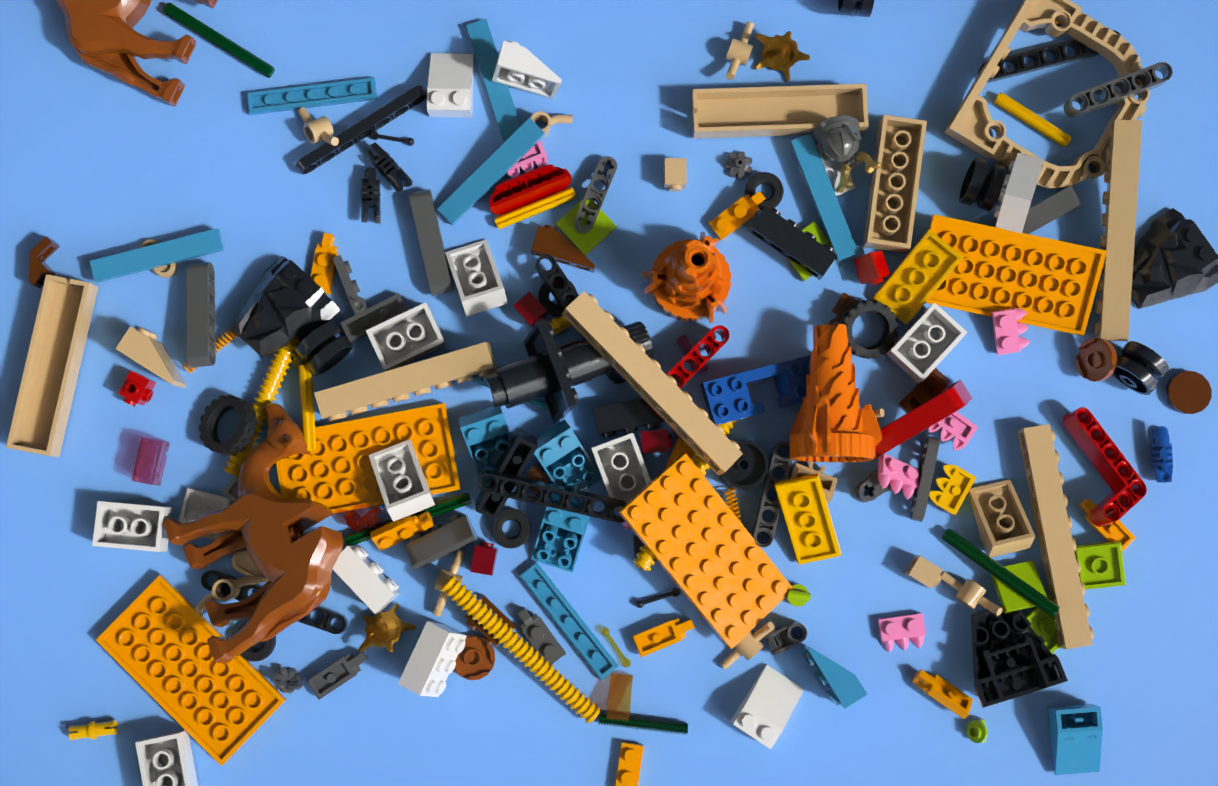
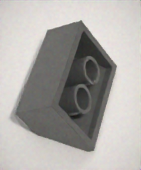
M460 513L450 518V523L443 527L440 523L429 528V534L422 536L419 533L409 538L410 543L405 546L413 569H420L478 540L479 538L468 515L462 517Z

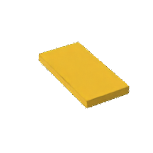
M929 229L874 295L873 299L887 305L900 321L908 325L964 256Z
M819 473L775 482L774 486L798 565L841 556V549Z

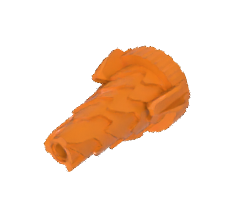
M700 232V240L684 239L683 241H676L674 244L668 245L654 261L652 270L643 272L642 277L650 281V284L643 290L644 293L652 294L657 306L673 319H679L684 322L708 319L710 323L714 322L713 313L720 311L725 314L727 312V308L723 303L731 287L729 264L725 261L724 255L715 247L720 240L718 238L712 239L709 236H705V232ZM696 255L701 256L704 264L696 266L692 263L691 258Z
M829 324L814 326L813 350L810 356V375H806V397H803V406H801L789 435L790 460L827 463L874 460L875 446L882 440V434L872 406L866 404L859 408V388H855V366L852 363L851 346H848L846 325Z

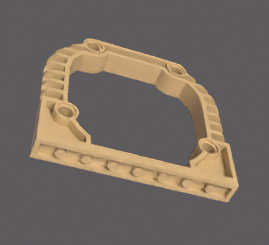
M1023 0L944 133L987 159L992 158L1009 168L1010 161L1016 160L1017 153L1038 157L1005 136V125L1001 121L992 120L986 99L979 96L990 77L993 78L1000 67L997 64L1000 59L1004 60L1011 49L1008 46L1018 30L1026 32L1034 29H1045V32L1052 37H1058L1065 33L1104 56L1115 67L1119 77L1142 69L1140 57L1137 55L1132 44L1126 41L1123 36L1081 12L1082 7L1070 0ZM1055 20H1059L1062 27H1058L1055 24ZM1135 78L1136 85L1142 86L1141 80ZM1119 87L1116 89L1117 94L1122 93ZM1150 90L1138 94V100L1130 97L1115 103L1117 110L1108 125H1111V122L1115 119L1136 120L1137 117L1140 118L1147 108L1144 105L1149 99ZM1108 125L1093 150L1078 156L1071 166H1057L1043 161L1036 185L1048 189H1062L1073 186L1083 180L1091 181L1102 176L1105 169H1108L1109 161H1105L1106 148L1110 147V139L1106 137ZM990 128L996 132V138L990 136ZM1089 164H1091V165L1094 166V168H1095V172H1094V173H1091V172L1089 171V169H1088V165H1089Z

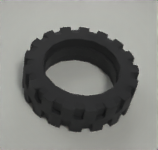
M859 300L857 303L849 305V309L842 313L841 316L843 317L839 320L838 324L846 325L848 346H851V353L865 359H875L880 357L879 355L881 354L885 355L888 349L894 346V340L898 337L897 328H899V324L895 320L897 317L894 312H891L887 305L873 300ZM864 312H876L881 316L884 323L882 338L871 347H862L855 342L852 336L854 321Z
M233 395L219 396V399L212 400L211 405L206 406L204 409V415L200 417L201 425H199V431H201V435L199 436L204 441L203 445L213 452L229 456V454L236 455L238 451L242 452L245 450V446L252 442L251 438L256 433L255 425H257V419H255L256 411L252 409L253 406L246 402V400ZM235 408L239 415L237 431L232 438L226 442H221L217 435L219 420L225 412Z

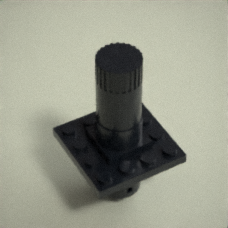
M542 319L535 323L523 342L529 357L496 367L493 370L494 373L483 376V379L490 388L494 408L505 405L509 409L545 397L553 423L561 421L577 405L578 395L575 388L571 387L616 370L586 339L577 340L559 346L558 342L554 343L552 326L550 324L547 325L546 320ZM637 321L622 326L628 331L629 337L635 343L637 342L643 346L645 354L651 359L653 357V346L644 324Z

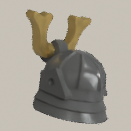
M848 115L827 118L820 122L813 131V138L818 144L816 148L824 161L844 162L841 167L840 182L836 188V191L839 193L852 186L849 180V172L862 161H865V172L869 174L874 169L882 166L881 163L874 162L869 154L865 152L856 153L859 148V141L862 139L859 132V121Z

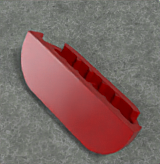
M549 164L502 182L495 187V191L489 199L490 209L494 214L503 215L563 191L571 183V174L567 169L554 167L553 164Z

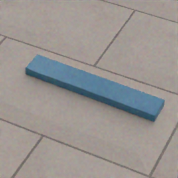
M487 19L467 24L466 27L503 142H505L521 125L509 87L492 81L498 53Z
M375 77L246 92L249 115L298 110L301 107L306 109L378 100Z
M529 117L437 208L440 213L454 225L545 135L543 130Z
M810 133L791 140V147L830 245L835 250L834 253L838 255L836 257L837 262L857 255L859 252L812 134Z
M216 228L91 260L90 265L94 282L99 283L224 251L220 230Z
M537 561L519 575L601 681L619 667Z

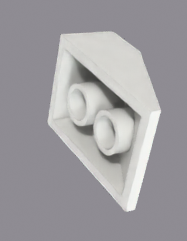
M503 41L492 81L554 99L562 79L527 48L520 46L515 41Z
M431 53L427 86V111L430 117L473 118L474 54Z
M487 240L445 252L466 317L508 304L505 290Z
M410 439L369 455L386 509L393 521L435 505Z
M766 664L730 721L733 725L771 749L786 726L804 689Z

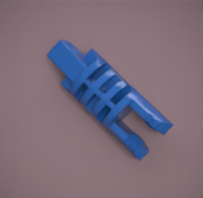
M1159 426L1154 429L1153 444H1151L1152 465L1157 483L1172 482V443H1170L1169 432L1165 426Z

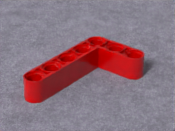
M722 325L713 327L666 375L675 378L677 386L681 389L729 340L730 334L728 329ZM713 333H718L721 336V342L714 339ZM700 347L704 348L707 356L700 355L698 349ZM684 362L691 364L692 371H687L684 368ZM658 414V416L670 427V425Z
M962 380L953 383L937 396L881 428L882 440L875 446L874 459L966 406L972 399V396Z
M1080 407L1063 417V425L1112 490L1110 494L1090 511L1091 522L1097 527H1103L1118 521L1146 495L1147 488L1093 414L1087 408Z

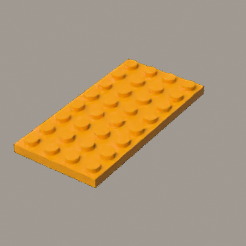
M932 214L929 229L963 255L964 258L926 303H936L938 306L991 317L992 311L1020 308L1026 311L1027 314L1017 321L1019 323L1084 336L1104 264L1106 250L1026 233L1021 234L997 227Z
M445 403L315 427V451H311L309 454L297 453L276 462L280 491L283 497L317 501L329 507L333 514L385 504L369 455L409 439L414 447L431 495L461 490Z
M682 453L618 511L729 649L735 647L787 596L788 590H793L790 583L762 548L756 545L754 538L686 453Z
M159 575L96 641L222 766L287 699L241 655L235 656L232 661L226 664L215 662L207 639L211 636L225 637L163 575Z

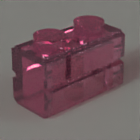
M141 437L131 481L160 486L167 458L166 452H168L170 443Z

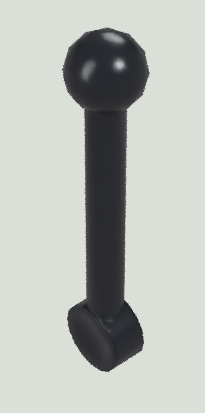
M376 131L370 133L372 140L384 139L406 143L408 146L414 144V139L411 137L404 139L380 135Z
M673 588L671 592L646 600H637L635 604L637 608H642L645 604L670 596L677 597L680 595V591L677 588Z

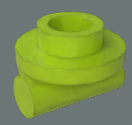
M795 584L792 585L793 590H788L787 600L793 606L799 607L805 605L807 601L810 602L811 593L808 592L805 586Z
M976 719L968 723L966 733L972 742H986L987 728L985 726V719Z

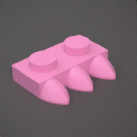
M539 140L507 172L511 178L520 176L521 168L526 173L534 170V163L539 167L547 165L548 159L541 141Z
M1009 308L992 311L997 355L1020 352L1021 349L1030 343L1026 338L1018 337V335H1021L1028 329L1027 325L1017 322L1027 314L1023 309Z
M956 411L929 427L928 430L929 433L941 429V441L954 438L953 449L959 450L967 445L978 426Z
M886 454L878 457V481L882 489L886 488L890 482L894 494H897L902 488L906 499L911 498L914 490L919 488V469Z
M923 613L877 619L880 641L886 651L891 652L894 640L903 650H906L909 638H911L916 647L920 648L922 646L924 636H926Z

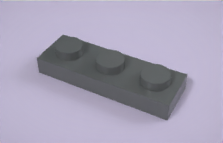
M397 293L368 308L367 312L354 315L340 324L349 341L353 343L366 336V330L408 311L401 295Z

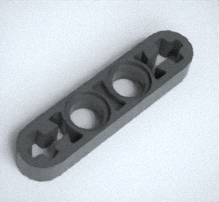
M605 156L599 160L573 224L574 229L580 234L589 233L596 221L617 169V162L612 157ZM607 163L610 165V169H608L606 176H604L602 172ZM601 181L604 183L605 189L599 191L594 188L593 183ZM590 199L596 201L597 208L589 209L586 206V201ZM586 213L587 215H589L587 220L588 225L582 227L580 226V221L583 220Z
M927 436L919 466V488L914 490L910 520L922 522L924 519L939 449V438Z

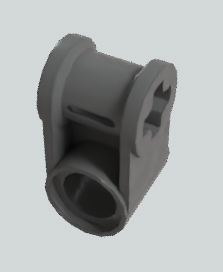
M876 469L868 478L855 487L854 495L860 502L872 501L891 489V485L889 482L888 486L882 489L878 481V469ZM868 488L870 491L867 496H864L863 492Z
M793 621L774 628L763 638L767 639L771 648L770 653L773 656L803 642L807 637V629L802 623ZM795 626L802 628V634L798 638L791 636V629Z

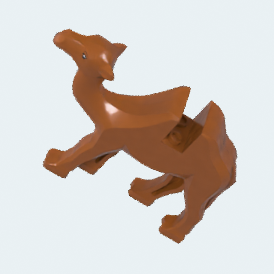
M56 0L65 17L67 37L84 64L111 74L159 100H164L169 105L174 107L177 105L185 84L178 78L161 82L149 76L140 67L135 56L144 60L154 58L176 59L178 62L187 64L196 46V40L189 35H184L175 41L150 39L132 29L145 15L152 0ZM218 0L193 1L213 9Z
M277 403L266 404L263 408L268 427L267 439L254 447L243 460L239 471L238 498L235 502L222 510L207 513L194 521L181 523L171 518L163 521L169 541L178 546H182L189 540H194L206 534L230 531L227 534L220 535L213 543L202 548L191 542L184 545L183 550L191 568L201 570L223 556L246 548L255 566L269 579L258 591L245 600L222 604L212 599L205 602L204 605L213 626L224 627L231 620L250 618L240 631L228 639L220 636H211L207 639L214 661L221 664L232 661L235 656H239L258 642H264L275 637L293 623L310 614L314 608L326 600L331 585L332 568L343 548L342 533L324 526H320L310 533L305 531L331 516L333 512L329 507L310 499L285 498L275 490L270 482L268 473L272 465L277 461L297 453H310V451H307V444L300 427L291 419L285 409Z

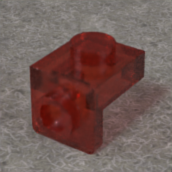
M376 505L363 517H360L355 510L348 511L343 517L346 519L347 525L358 533L366 525L371 528L380 519L377 516L383 510Z

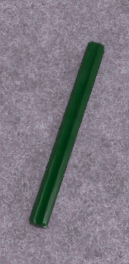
M167 3L163 8V12L264 76L270 78L275 72L273 66L172 3Z
M463 493L435 503L434 506L411 514V516H418L428 511L432 517L471 504L472 500L469 493ZM390 519L345 535L346 544L350 546L371 539V531L393 522V520Z
M949 528L942 535L944 541L1046 614L1053 617L1059 611L1060 607L956 532Z

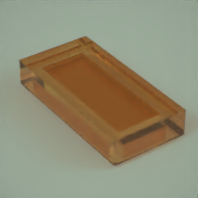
M611 673L606 719L629 721L633 675Z

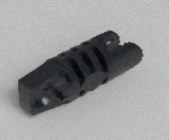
M376 142L369 145L366 154L369 156L370 161L382 176L386 177L387 182L397 193L403 190V185L404 187L412 185V180L398 166L394 159L390 157L389 153L384 151Z
M367 167L364 171V179H361V222L367 223L368 208H373L374 222L380 224V180H376V168Z

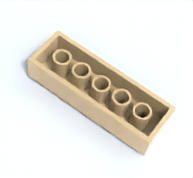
M883 115L880 119L874 162H879L882 166L874 169L872 172L862 247L906 253L911 249L927 121Z

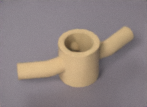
M746 22L740 40L733 38L726 56V59L731 60L726 73V78L729 80L734 79L739 64L746 66L753 48V45L748 44L755 25L752 22Z
M301 107L298 110V114L305 122L303 125L304 133L311 144L323 140L328 144L338 145L339 139L333 136V127L327 117L323 116L313 120L305 107Z
M539 111L531 116L534 122L543 121L546 123L547 126L542 129L545 133L542 138L550 133L552 125L573 122L572 115H554L550 117L547 113Z
M457 550L449 571L442 569L437 578L434 590L440 591L433 611L435 616L440 617L442 615L448 598L446 592L441 591L442 585L453 575L456 576L457 581L460 580L462 583L463 576L457 574L465 556V552L462 550Z
M945 571L941 573V580L959 591L955 597L960 602L972 609H975L977 604L997 616L1001 614V607L983 597L986 590L982 586L968 578L963 584Z
M259 575L241 577L236 580L231 578L218 580L214 583L212 592L207 594L197 604L195 609L202 613L206 609L205 602L210 599L222 602L235 599L240 592V587L260 584ZM224 583H227L231 588V593L227 596H224L221 592V587Z
M768 622L754 634L750 631L735 646L736 649L720 663L725 670L742 655L746 660L755 656L763 647L759 640L774 630V624Z

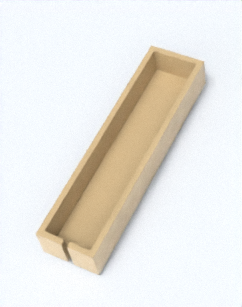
M866 84L693 89L691 95L693 139L793 136L810 133L813 135L815 127L820 122L838 115H848L858 119L860 133H864L869 126Z
M46 274L6 448L60 457L98 286L89 282L69 280Z
M483 342L321 390L314 394L321 418H329V421H335L347 417V412H350L351 415L368 411V406H372L373 409L389 405L388 400L393 399V402H399L409 399V394L412 393L415 396L430 393V388L436 387V390L452 386V381L457 380V383H464L473 380L472 376L476 374L479 377L494 373L493 369L498 366L491 343Z

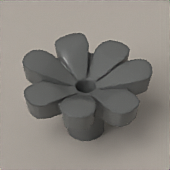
M739 152L738 156L734 153L729 155L731 161L726 162L724 166L725 169H731L728 173L730 177L733 178L737 174L738 179L743 180L745 172L747 174L752 173L753 169L749 165L753 161L750 157L745 158V152Z
M281 667L279 673L275 674L274 681L278 682L281 692L292 693L295 689L299 690L303 686V683H301L303 677L301 675L295 676L296 669L290 668L288 672L285 667Z

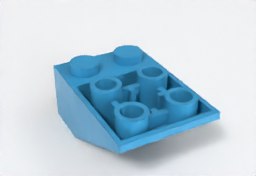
M491 406L458 418L461 432L478 476L483 471L494 469L512 437L502 408ZM489 476L482 479L483 484L486 483Z
M565 419L537 436L538 447L534 454L554 485L584 491L602 479Z
M552 492L549 499L556 502L560 500L561 495ZM574 498L570 499V503L575 507L583 503V501ZM546 507L531 560L573 573L591 516Z
M807 645L802 646L805 650L802 653L803 657L809 665L816 668L817 671L814 672L816 678L824 687L827 686L829 690L826 691V694L836 706L840 705L846 709L868 695L854 673Z
M1094 704L1047 707L1054 775L1100 772L1103 736L1101 707Z

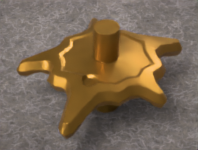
M790 31L786 32L783 36L775 35L774 37H768L759 33L755 35L763 44V49L761 50L763 59L755 66V69L770 67L772 70H781L788 82L791 79L790 68L798 61L810 60V56L798 50V44L792 40V33Z
M398 603L387 612H379L375 616L364 615L362 618L367 623L365 627L366 639L358 651L363 652L370 646L375 645L377 648L385 647L388 652L392 653L393 645L400 640L402 632L416 630V625L406 623L397 616Z

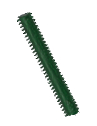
M603 712L599 714L598 725L604 723V726L605 724L607 726L608 724L609 726L611 724L614 726L615 724V727H619V725L622 727L623 725V728L626 726L629 729L630 727L632 729L637 727L638 730L640 727V730L645 728V731L648 728V731L651 729L654 732L655 730L656 732L658 730L661 732L662 730V733L663 731L665 733L670 731V734L672 732L673 734L675 732L676 734L679 733V735L680 733L681 735L683 733L684 735L688 734V724H684V722L662 721L661 719L659 721V719L653 718L648 720L645 717L637 718V716L629 717L628 715L626 717V715L620 714L615 716V714H604Z

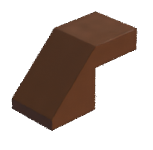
M47 236L30 251L29 283L38 288L44 285L46 274L53 276L56 274L44 261L60 246L55 240Z
M935 367L924 381L917 383L899 404L907 412H910L937 396L951 381Z

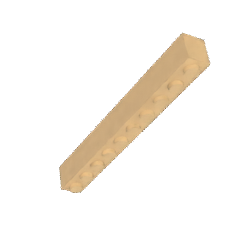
M1115 119L1107 127L1106 137L1110 139V147L1106 148L1105 161H1109L1108 169L1104 171V183H1107V191L1103 192L1102 204L1106 205V210L1101 216V226L1104 227V235L1100 236V248L1107 252L1102 267L1101 279H1099L1097 292H1100V301H1096L1095 312L1099 314V320L1094 325V335L1107 341H1128L1142 120Z
M583 291L565 308L561 315L718 476L725 473L743 454L739 450V445L735 441L729 440L724 435V430L708 418L707 412L701 407H697L687 392L681 391L675 379L670 375H666L661 370L660 364L645 354L643 346L637 342L635 343L629 337L628 331L622 326L619 327L613 321V316L598 305V301L593 295Z
M1050 424L1019 429L1017 431L1048 592L1051 601L1060 607L1056 615L1053 616L1057 629L1056 634L1060 645L1059 648L1071 649L1093 645L1092 639L1094 634L1087 618L1089 617V608L1084 603L1083 598L1085 587L1083 582H1080L1079 577L1081 567L1074 552L1076 551V542L1071 536L1070 531L1072 521L1070 516H1067L1066 511L1068 500L1062 490L1064 483L1063 475L1058 470L1059 454L1054 449L1053 444L1055 441L1054 431L1050 429Z

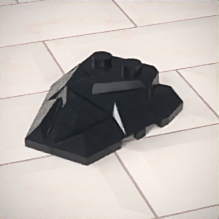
M1174 208L1155 219L1150 225L1149 230L1139 239L1138 244L1134 248L1131 299L1138 309L1182 298L1194 293L1204 292L1218 283L1217 253L1195 222L1191 219H1185L1182 213Z
M281 256L265 270L231 329L263 358L287 346V342L297 337L302 339L306 337V333L327 322H331L341 313V310L326 295L325 291L292 260Z
M1002 608L999 616L989 610L971 614L974 686L982 708L1068 681L1059 658L1044 644L1045 640L1035 633L1031 628L1032 624L1021 610L1004 613Z

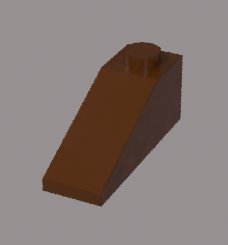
M550 225L538 226L531 248L532 255L540 257L548 254L558 263L594 273L595 265L560 232L556 231L557 228Z

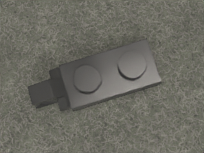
M341 255L333 257L334 264L355 316L367 312L365 299L357 294L360 292L356 280L351 281L349 273H352V269L348 260L343 261Z
M526 608L517 613L524 622L520 625L523 633L539 652V655H543L544 660L549 661V665H552L566 654L541 617L539 618L537 614L531 616Z
M365 652L360 653L354 658L352 654H349L307 682L318 700H320L356 676L361 671L359 665L369 658Z

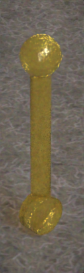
M603 627L601 634L606 636L621 658L622 665L629 667L631 664L630 659L625 658L610 636L609 629Z

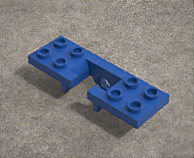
M811 355L701 383L700 386L710 420L721 425L765 413L763 401L752 404L747 384L772 377L774 378L779 395L777 401L780 409L803 403V397H806V375H810Z

